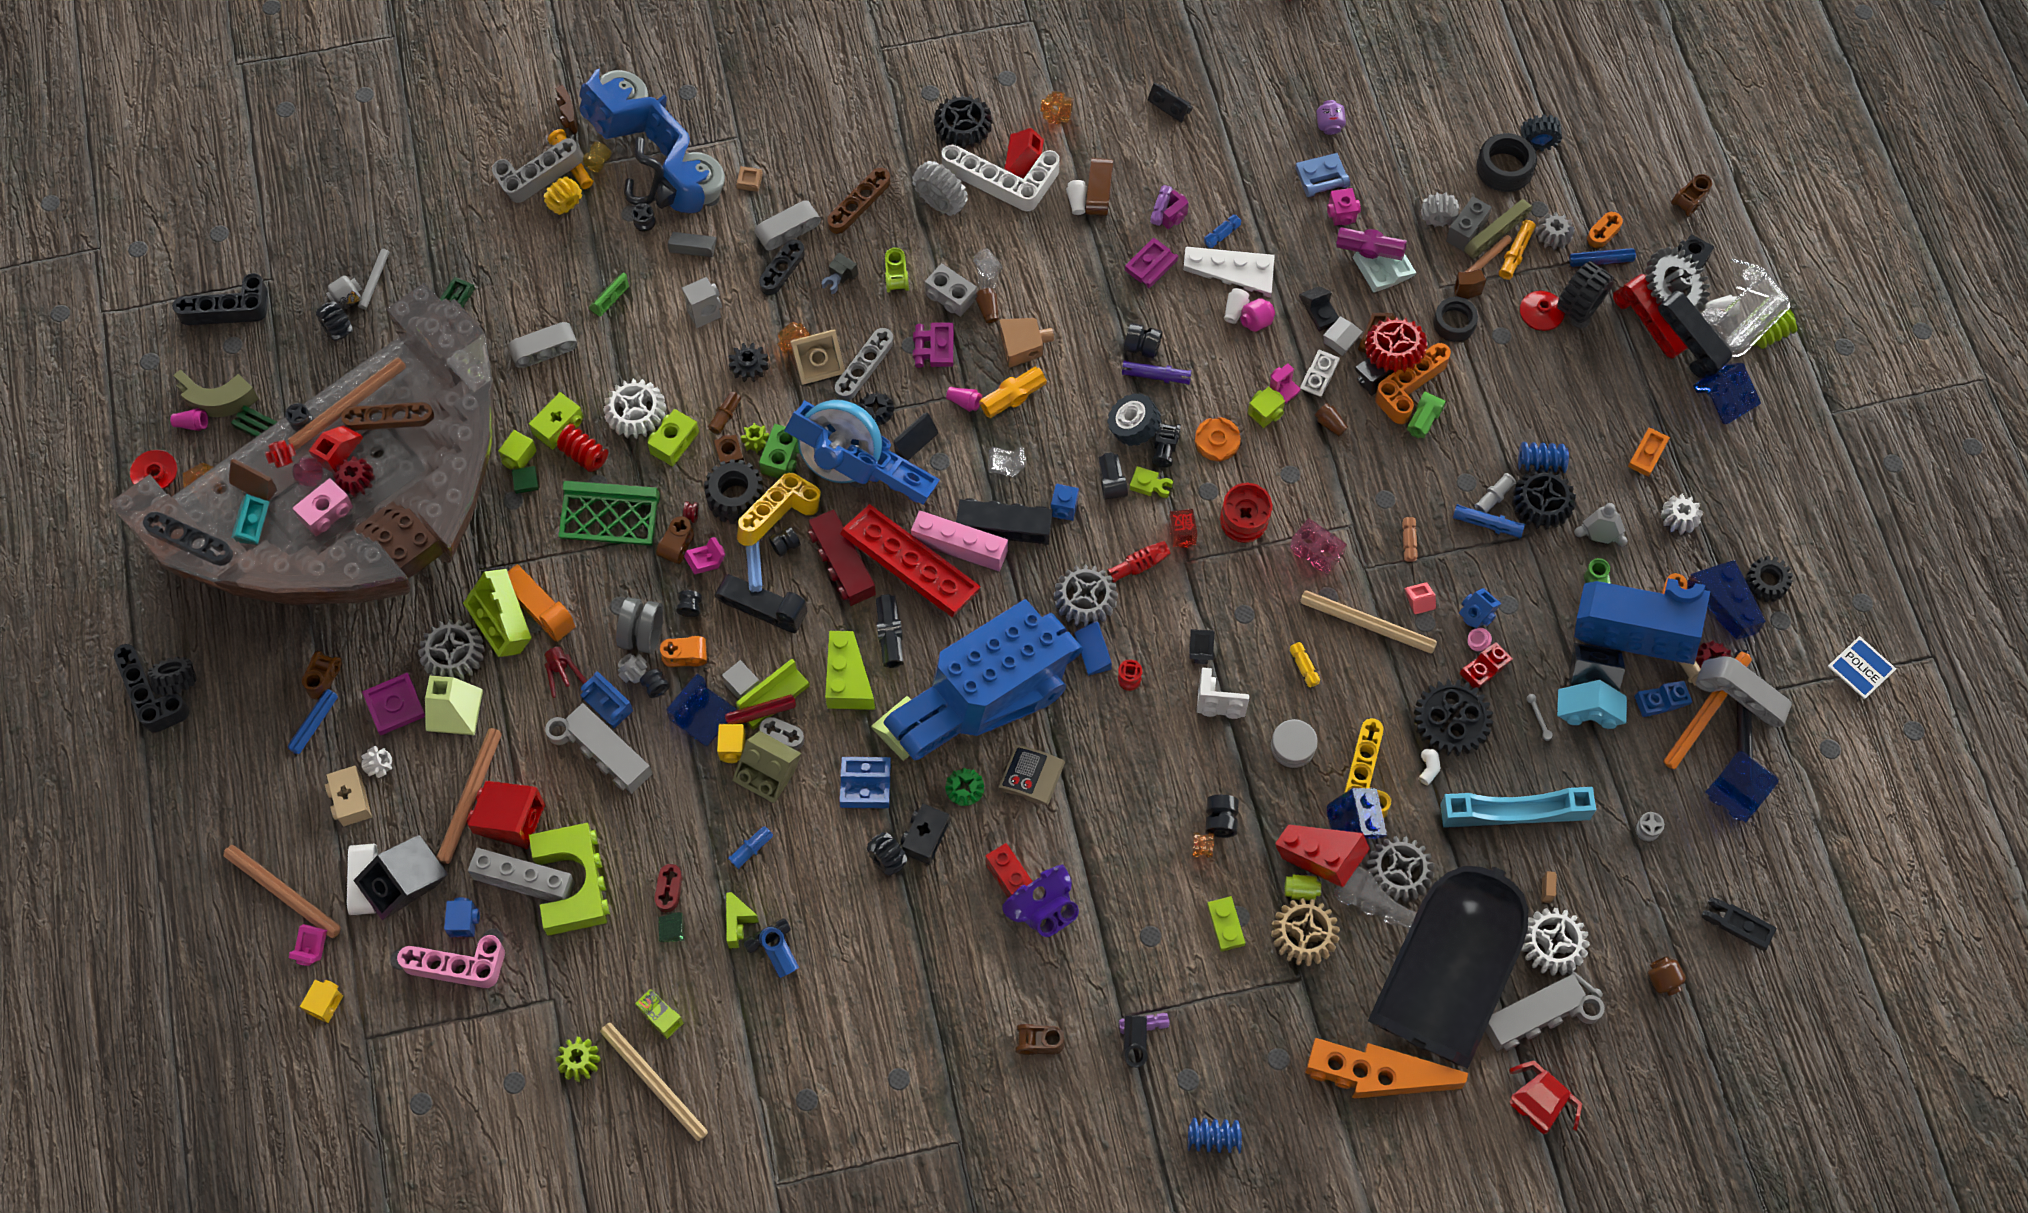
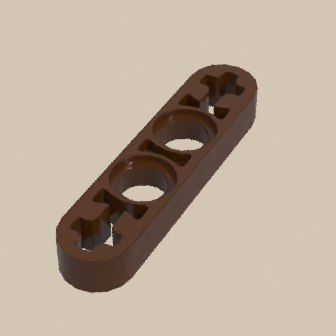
M874 169L829 214L827 222L831 232L840 234L846 231L889 187L890 173L887 169ZM863 190H870L872 192L869 197H863L860 193ZM850 204L858 206L857 210L853 212L848 211L846 207Z
M417 402L348 407L342 412L341 420L347 428L358 431L427 426L433 422L435 415L429 404ZM403 411L406 413L403 419H394V415L397 412ZM422 411H426L424 416L420 418L419 415H422ZM381 413L382 418L379 421L373 422L370 420L373 414ZM356 415L357 418H354L353 422H350L349 420H351L353 416Z

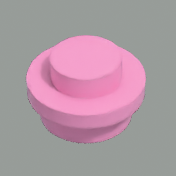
M1484 628L1474 629L1468 635V645L1477 652L1487 649L1492 641L1491 634Z

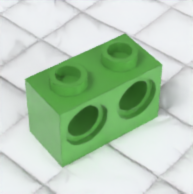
M774 424L759 461L762 474L779 479L787 473H794L797 464L795 459L797 454H800L798 439L785 432V426ZM785 441H790V442H791V443L788 444V445L782 444V443L785 442ZM776 461H784L782 464H774Z

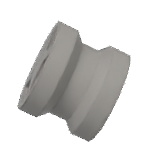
M1647 812L1643 814L1636 824V834L1644 841H1654L1664 829V820L1657 813Z

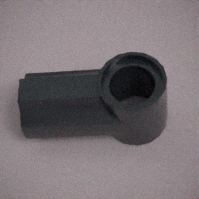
M1113 452L1105 453L1098 460L1102 476L1101 487L1104 500L1128 497L1127 482L1125 476H1122L1118 454Z
M1124 1015V1048L1122 1056L1124 1061L1131 1067H1141L1146 1063L1148 1057L1146 1051L1147 1016ZM1133 1048H1139L1141 1051V1058L1136 1062L1130 1061L1128 1057L1130 1050Z

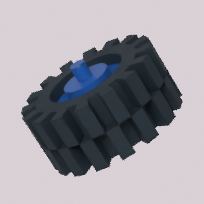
M1546 114L1542 115V117L1537 115L1534 116L1535 119L1530 117L1527 119L1528 122L1524 121L1523 125H1521V136L1533 145L1535 151L1538 149L1544 151L1546 148L1550 150L1552 149L1551 146L1556 147L1558 146L1557 143H1561V125L1557 117L1553 118L1552 115L1546 117Z

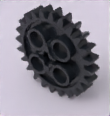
M1447 679L1445 686L1438 681L1436 688L1430 685L1427 690L1428 693L1422 692L1420 696L1422 699H1418L1416 702L1418 707L1415 708L1413 714L1417 715V717H1415L1413 722L1414 724H1420L1417 727V733L1424 732L1421 740H1430L1429 748L1437 745L1438 753L1444 748L1446 749L1447 756L1450 755L1452 750H1455L1456 755L1460 756L1462 749L1466 754H1469L1471 747L1477 750L1480 746L1479 743H1485L1487 739L1485 736H1489L1491 732L1489 727H1492L1494 722L1489 719L1492 717L1493 711H1487L1490 707V702H1482L1486 696L1485 694L1476 695L1477 687L1471 691L1469 690V682L1462 687L1460 680H1457L1456 684L1452 685L1450 679ZM1445 699H1453L1456 704L1451 705ZM1463 702L1467 703L1459 712L1458 717H1455L1448 728L1441 733L1440 730L1447 724L1449 717L1454 716ZM1471 713L1476 719H1469L1465 714ZM1431 716H1438L1442 721L1436 722ZM1456 730L1461 736L1456 737L1452 735L1451 731Z

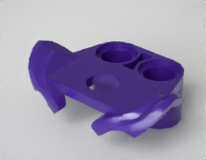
M1063 864L1041 872V877L1028 886L1022 885L1003 904L1002 910L1004 914L1012 921L1025 922L1030 928L1044 937H1050L1072 923L1077 918L1079 909L1076 903L1070 900L1069 891L1071 890L1072 881ZM1043 887L1045 890L1044 896L1039 900H1035L1033 898L1034 889ZM1067 905L1066 910L1061 913L1062 907ZM1046 919V923L1040 927L1041 922Z

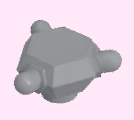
M1607 503L1605 507L1596 510L1583 521L1582 526L1577 527L1574 531L1577 537L1586 535L1593 541L1607 544L1613 541L1621 547L1625 546L1628 542L1624 536L1625 528L1620 514L1615 511V505L1612 503Z

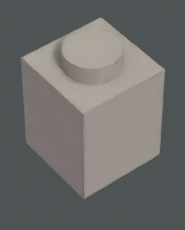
M741 660L722 675L724 685L738 699H741L760 684L759 679Z

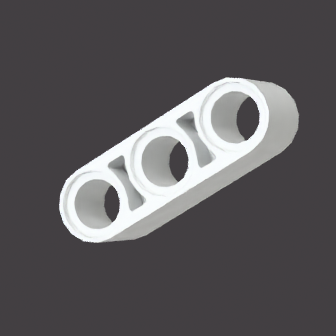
M376 844L349 846L347 875V910L349 915L376 913L353 881L378 855Z

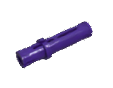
M1127 361L1123 362V367L1131 368L1132 370L1122 369V375L1163 380L1164 383L1168 384L1169 382H1177L1190 385L1191 378L1181 376L1190 377L1192 370L1174 369L1169 365L1167 367Z

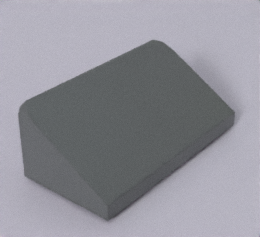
M673 232L668 241V249L671 253L713 257L717 237Z

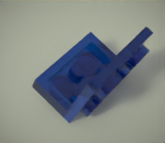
M1739 751L1705 792L1714 804L1718 806L1723 805L1729 810V814L1737 821L1743 820L1746 823L1776 787L1779 779L1745 752Z
M1351 788L1327 805V817L1331 830L1363 833L1365 838H1383L1387 835L1377 788Z

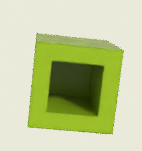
M513 430L498 450L501 463L509 469L525 468L537 451L534 441L516 430Z

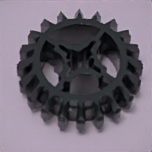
M963 93L958 98L953 94L952 100L946 98L944 104L940 103L938 110L935 112L934 119L935 132L939 135L940 140H945L947 146L953 143L955 146H962L963 149L967 145L973 148L974 143L981 145L982 139L987 140L988 133L992 130L991 124L993 123L990 108H987L986 102H981L979 97L973 99L971 94L968 97H964ZM974 116H976L980 120L979 123L975 121V118H973ZM947 120L951 122L952 127L947 124Z
M1542 468L1538 473L1532 470L1529 475L1525 474L1521 480L1517 481L1516 488H1514L1512 493L1514 496L1512 504L1516 505L1514 508L1515 512H1520V520L1528 519L1527 526L1533 522L1536 529L1543 525L1545 530H1547L1550 525L1554 528L1558 527L1559 523L1563 525L1566 523L1567 518L1572 516V511L1576 507V502H1574L1576 494L1573 493L1574 486H1567L1569 481L1568 479H1560L1561 473L1555 476L1552 469L1545 473Z

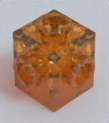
M1052 91V94L1048 93L1046 98L1042 99L1040 112H1043V119H1048V123L1052 124L1068 123L1071 120L1074 98L1067 97L1065 93L1059 91Z

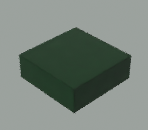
M535 466L512 470L516 494L539 490Z

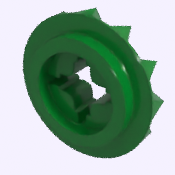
M963 767L960 770H954L947 777L945 785L946 794L957 805H972L979 801L984 793L982 776L975 772L974 769L970 770ZM960 779L964 783H971L969 785L970 793L965 789H959L961 787Z

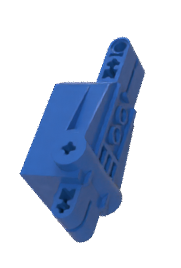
M1024 599L942 650L939 654L932 687L891 712L883 723L892 735L900 741L901 746L915 761L919 760L960 733L978 736L1052 704L1066 689V684L1062 681L1067 664L1081 654L1083 647L1070 632H1066L1064 625L1053 613L1041 617L1027 599Z

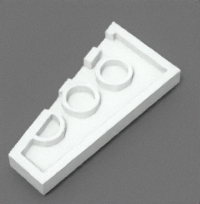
M1195 247L1185 248L1184 271L1209 279L1214 277L1222 280V283L1228 285L1233 283L1243 286L1244 290L1262 292L1263 296L1271 298L1274 255Z

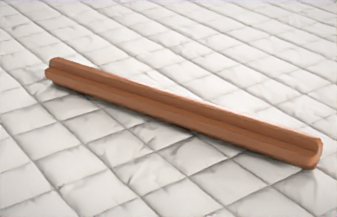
M399 357L395 358L288 438V443L293 444L295 450L299 449L339 419L345 409L356 406L406 368L405 363Z
M490 728L487 731L436 858L441 863L449 864L466 825L468 815L476 800L477 792L481 788L502 736L501 732L497 729Z
M230 845L225 849L224 857L314 926L327 930V936L335 938L339 935L341 930L339 924L234 845Z

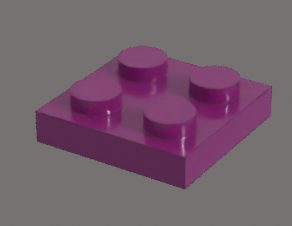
M408 672L362 691L380 736L425 717V712Z

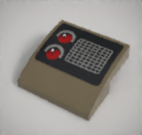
M1016 745L999 788L1002 792L1023 796L1027 801L1048 805L1065 761L1039 750Z

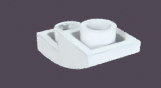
M1318 350L1300 389L1322 397L1340 358Z

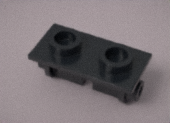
M1153 83L1147 100L1182 123L1185 114H1190L1193 109L1191 103L1176 97L1173 92L1165 88V85Z

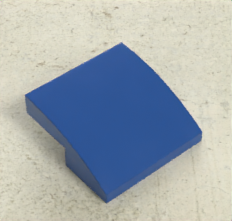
M842 757L840 808H889L891 757Z

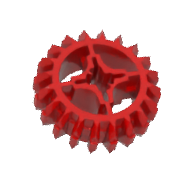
M1387 317L1385 322L1379 320L1377 325H1372L1371 331H1368L1366 335L1365 348L1366 355L1370 358L1371 364H1376L1377 369L1384 367L1386 372L1391 369L1396 374L1398 370H1402L1405 373L1407 368L1413 370L1415 364L1420 365L1426 355L1428 343L1425 332H1422L1421 326H1416L1415 321L1408 323L1407 318L1402 321L1398 317L1395 320H1390Z

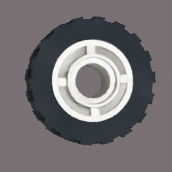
M1132 393V395H1126L1124 398L1119 399L1112 406L1108 414L1107 423L1118 441L1124 445L1137 446L1147 442L1148 439L1155 435V432L1159 429V424H1161V414L1148 396H1144L1141 393Z

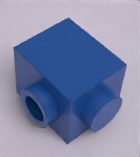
M1056 484L1051 502L1052 517L1074 521L1079 488Z
M459 897L455 898L454 901H447L444 926L449 937H474L475 924H479L480 921L479 909L468 898Z

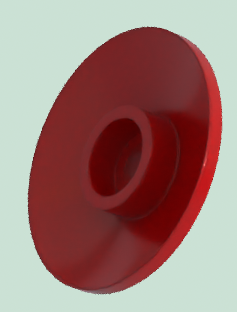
M1547 291L1529 293L1523 298L1519 308L1522 320L1529 327L1539 331H1548L1558 327L1563 321L1565 313L1557 308L1559 298Z
M150 450L144 452L132 463L130 468L131 481L142 491H161L167 488L176 478L177 463L173 456L166 451Z

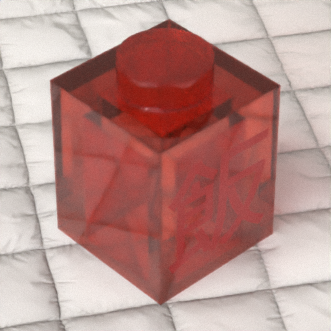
M1193 509L1170 511L1169 528L1173 547L1187 548L1196 544L1197 528Z

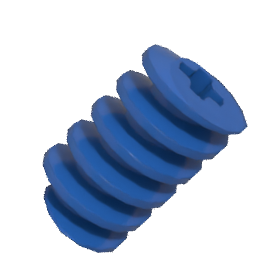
M1527 442L1521 443L1518 453L1519 469L1523 464L1525 470L1529 471L1530 466L1534 465L1535 471L1538 472L1540 465H1543L1544 472H1547L1549 466H1552L1553 472L1556 473L1559 466H1561L1563 473H1566L1569 452L1564 444H1559L1556 448L1554 443H1550L1547 448L1545 443H1540L1539 447L1535 442H1532L1529 447Z
M1192 1118L1188 1128V1151H1190L1192 1144H1195L1197 1152H1200L1202 1145L1205 1144L1207 1152H1211L1213 1145H1216L1218 1153H1221L1225 1145L1228 1153H1231L1233 1147L1237 1146L1238 1153L1240 1154L1242 1131L1239 1121L1234 1120L1230 1127L1228 1120L1224 1119L1220 1127L1217 1119H1213L1211 1126H1209L1207 1119L1203 1118L1199 1126L1197 1119Z

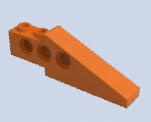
M1315 1038L1305 1071L1314 1080L1325 1081L1327 1079L1344 1089L1355 1088L1352 1098L1462 1089L1468 1077L1467 1072L1370 1043L1367 1044L1364 1052L1318 1038ZM1331 1060L1337 1061L1341 1069H1331L1328 1062ZM1353 1069H1363L1366 1076L1363 1078L1355 1076ZM1378 1076H1387L1390 1079L1391 1084H1381L1378 1080Z

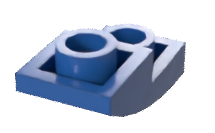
M1684 681L1663 684L1660 688L1638 691L1634 695L1642 717L1672 711L1692 703Z

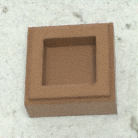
M741 166L736 183L737 189L758 192L763 175L762 169Z
M1547 871L1542 878V903H1551L1556 896V872Z

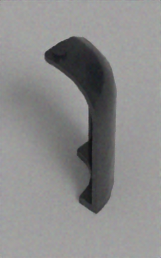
M1462 866L1447 872L1432 885L1418 909L1368 1022L1390 1034L1406 1039V1042L1423 1050L1427 1049L1442 1059L1463 1068H1469L1522 950L1528 930V906L1524 893L1513 881L1505 877V871L1493 866L1491 870L1478 866Z

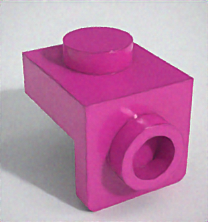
M1288 363L1284 367H1278L1272 372L1269 386L1272 390L1278 391L1283 396L1285 404L1300 393V388L1292 381L1294 368Z
M712 537L706 546L687 550L684 557L693 573L699 574L719 568L725 553L722 545L718 543L715 537Z
M304 924L301 925L298 931L295 950L289 952L288 958L295 959L297 964L310 966L311 963L321 960L327 930Z

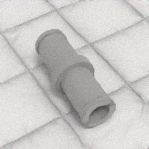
M1505 473L1494 486H1490L1487 489V493L1475 504V509L1488 513L1497 502L1500 503L1504 499V495L1516 484L1513 476Z

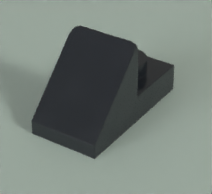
M1320 286L1299 294V298L1319 332L1330 328L1339 318L1330 302L1331 291Z

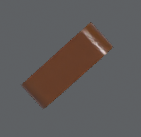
M1091 158L1085 214L1108 215L1113 159Z

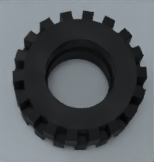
M1589 261L1568 282L1559 297L1557 308L1578 323H1583L1594 314L1604 301L1613 285L1614 277L1592 261Z
M732 459L727 464L725 461L721 462L720 467L715 465L712 468L713 473H708L706 476L707 481L704 482V491L710 511H712L716 518L720 516V521L726 522V520H729L730 524H735V521H739L765 494L759 471L754 469L750 463L745 465L743 460L735 463V459ZM732 486H742L747 489L743 495L736 498H728L722 495L727 488Z

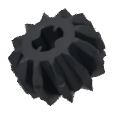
M331 301L317 309L316 316L318 321L332 340L343 339L351 333V322L339 304Z
M882 832L873 837L867 844L869 857L884 874L891 876L899 872L906 865L907 857L905 856V851L902 850L900 844L890 834Z

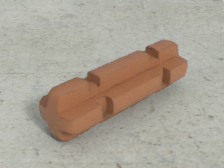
M1405 517L1402 522L1404 530V560L1414 562L1418 557L1416 549V519Z

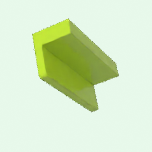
M791 659L736 702L737 710L790 694L795 698L810 686L809 682L797 670L796 662ZM772 715L747 723L754 730L760 726L764 719L770 718Z

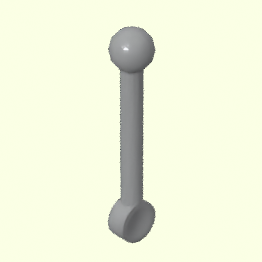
M1529 694L1527 701L1531 703L1543 730L1542 738L1545 741H1549L1553 734L1547 730L1535 702L1536 696Z
M1567 968V972L1570 975L1574 974L1577 981L1592 992V995L1598 998L1603 996L1601 990L1593 988L1577 973L1571 972Z

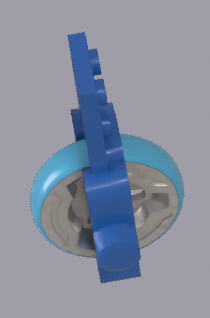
M804 400L801 406L793 412L784 430L798 439L799 451L807 466L818 476L831 482L850 483L856 481L866 484L869 480L872 482L881 480L888 484L891 489L907 495L913 502L924 505L940 481L935 476L889 451L891 443L888 439L881 436L878 425L872 416L860 406L849 401L829 400L814 406Z

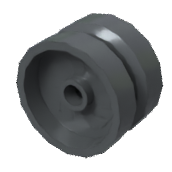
M627 597L621 607L617 624L616 642L618 648L633 650L637 645L639 652L653 654L661 636L664 615L663 604L647 601L643 606L641 599Z

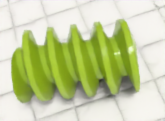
M1786 306L1745 327L1747 341L1752 346L1757 345L1761 349H1765L1767 344L1773 345L1775 341L1779 342L1782 337L1787 338L1790 333L1795 334L1797 332L1794 314Z

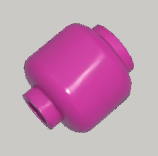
M1259 298L1243 306L1240 320L1244 327L1256 332L1272 324L1275 310L1269 301Z

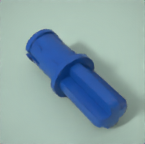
M763 826L750 839L744 840V844L729 856L728 859L739 869L754 854L758 855L757 851L773 837V834L767 827Z

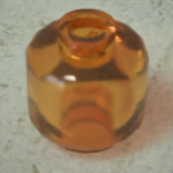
M790 322L778 332L780 341L777 344L785 354L790 352L793 355L791 341L811 335L801 322L798 324Z

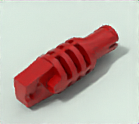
M1165 541L1147 546L1127 556L1124 562L1107 569V573L1111 575L1113 583L1130 574L1137 575L1170 556V549Z

